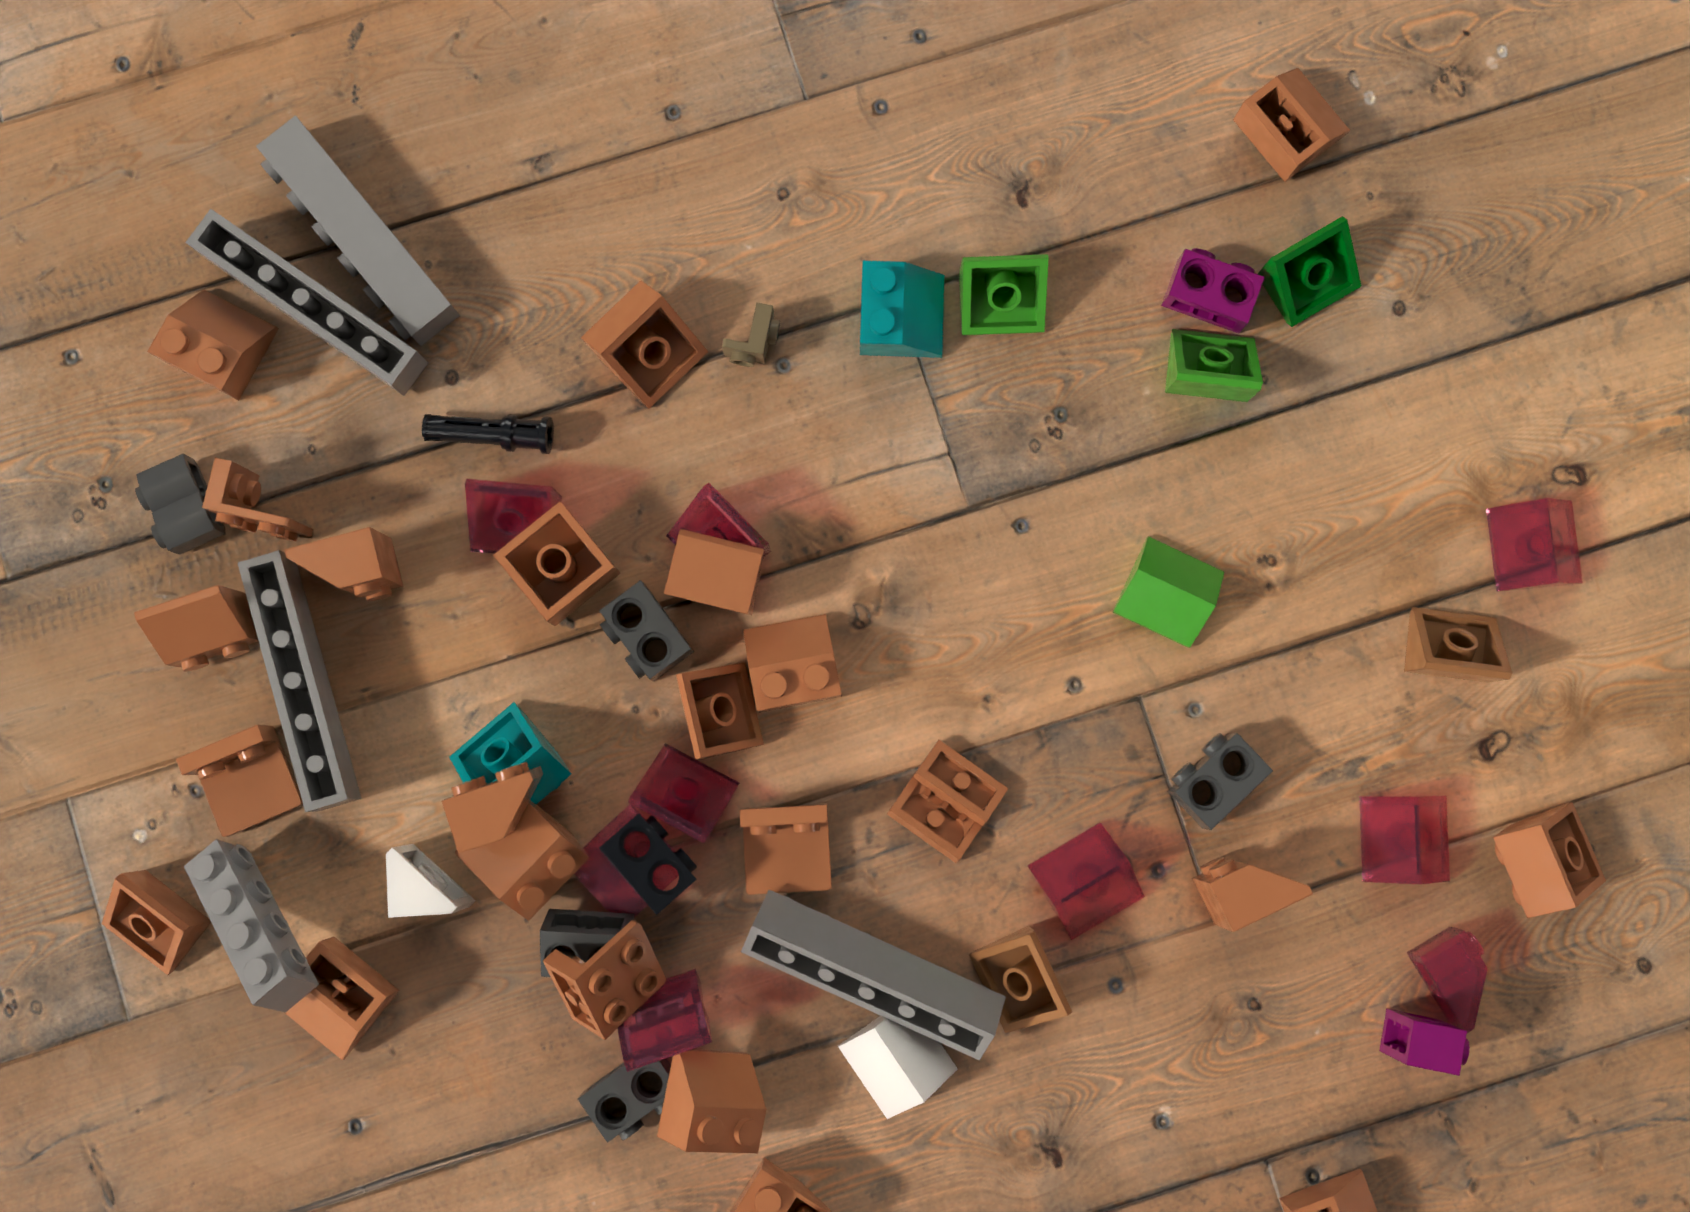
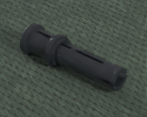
M425 414L422 421V436L424 441L501 445L502 449L508 452H515L516 448L540 449L542 454H550L553 446L554 425L551 417H543L542 420L518 419L517 415L508 414L502 419H481Z

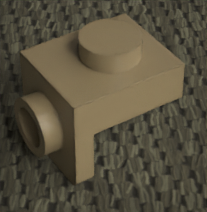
M756 302L748 343L730 339L723 340L722 349L724 356L730 357L731 363L744 367H754L755 362L765 364L769 344L776 345L780 329V320L774 319L773 305Z

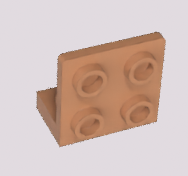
M215 457L202 508L217 514L216 522L256 533L257 529L258 531L269 533L273 537L297 542L298 535L312 537V528L293 519L251 510L252 506H255L260 498L261 484L258 482L260 475L233 461Z
M255 725L176 759L182 775H198L223 837H229L303 805L300 791L274 726Z
M827 804L740 809V827H743L747 894H767L768 890L776 893L826 891L831 889Z
M631 920L587 962H584L577 956L571 959L556 949L543 960L572 1019L604 1040L666 982V977L643 927L635 920Z

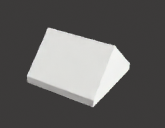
M414 844L392 847L386 853L388 918L452 914L469 908L476 901Z
M879 1016L838 1045L887 1119L924 1103L958 1070L940 1042L883 1016Z

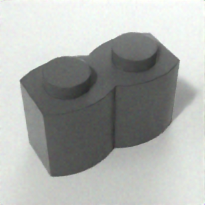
M183 453L136 474L139 487L135 489L137 498L145 510L152 511L155 525L151 526V531L161 548H167L168 551L180 555L226 534L223 523L215 521L217 514L202 508L207 485L193 458Z

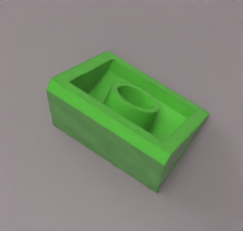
M1048 254L963 257L959 271L962 335L1045 332Z
M1172 329L1165 393L1248 402L1261 390L1263 380L1255 338Z
M1148 536L1114 607L1113 613L1190 648L1217 605L1224 571Z

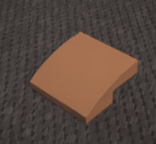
M938 740L891 806L887 815L957 863L981 827L988 821L1009 788L941 740Z

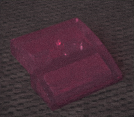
M630 803L583 847L589 859L574 875L608 912L635 914L636 917L648 906L647 903L599 849L600 846L640 813ZM633 833L625 842L627 854L635 858L644 856L650 848V840L643 833ZM663 839L667 846L675 853L676 851ZM663 865L654 872L653 881L658 889L664 890L679 874L674 867Z
M696 969L667 978L665 984L617 1028L627 1072L712 1043L710 1021L704 1007L701 981Z

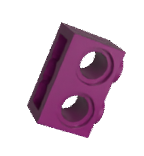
M1198 248L1192 250L1185 249L1177 260L1161 306L1239 334L1249 323L1264 276L1255 274V270L1246 264L1235 262L1230 265L1216 260L1215 255L1207 250ZM1193 273L1198 275L1203 282V287L1193 288L1188 285L1185 280V274ZM1226 287L1237 289L1242 296V302L1230 301L1226 297L1224 289Z
M1386 1008L1379 1051L1405 1065L1460 1076L1461 1065L1466 1064L1470 1047L1469 1041L1466 1038V1030L1436 1018Z

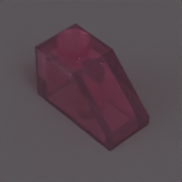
M1448 927L1411 949L1407 954L1449 1024L1466 1030L1469 1033L1475 1028L1488 968L1481 958L1484 950L1477 938L1469 931L1465 932L1462 929Z

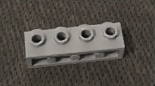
M216 839L184 866L252 1005L286 1013L319 985L249 850L242 845L237 844L235 846Z

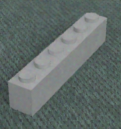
M296 115L256 146L266 158L261 163L264 170L276 184L282 180L286 182L291 189L286 194L287 198L302 215L308 211L313 215L317 222L311 227L327 246L335 242L343 253L337 259L353 278L360 273L369 285L363 289L364 292L379 309L384 305L389 308L394 314V317L389 322L404 340L412 336L422 346L460 316Z
M210 209L185 242L205 259L401 395L405 396L428 364L415 349L214 210Z
M280 550L238 562L305 812L323 811L362 799L297 564L287 559L285 552Z
M768 890L741 950L742 953L979 1061L996 1034L1006 996L983 985L970 981L946 968L939 967L906 950L897 948L866 932L855 929L771 890Z

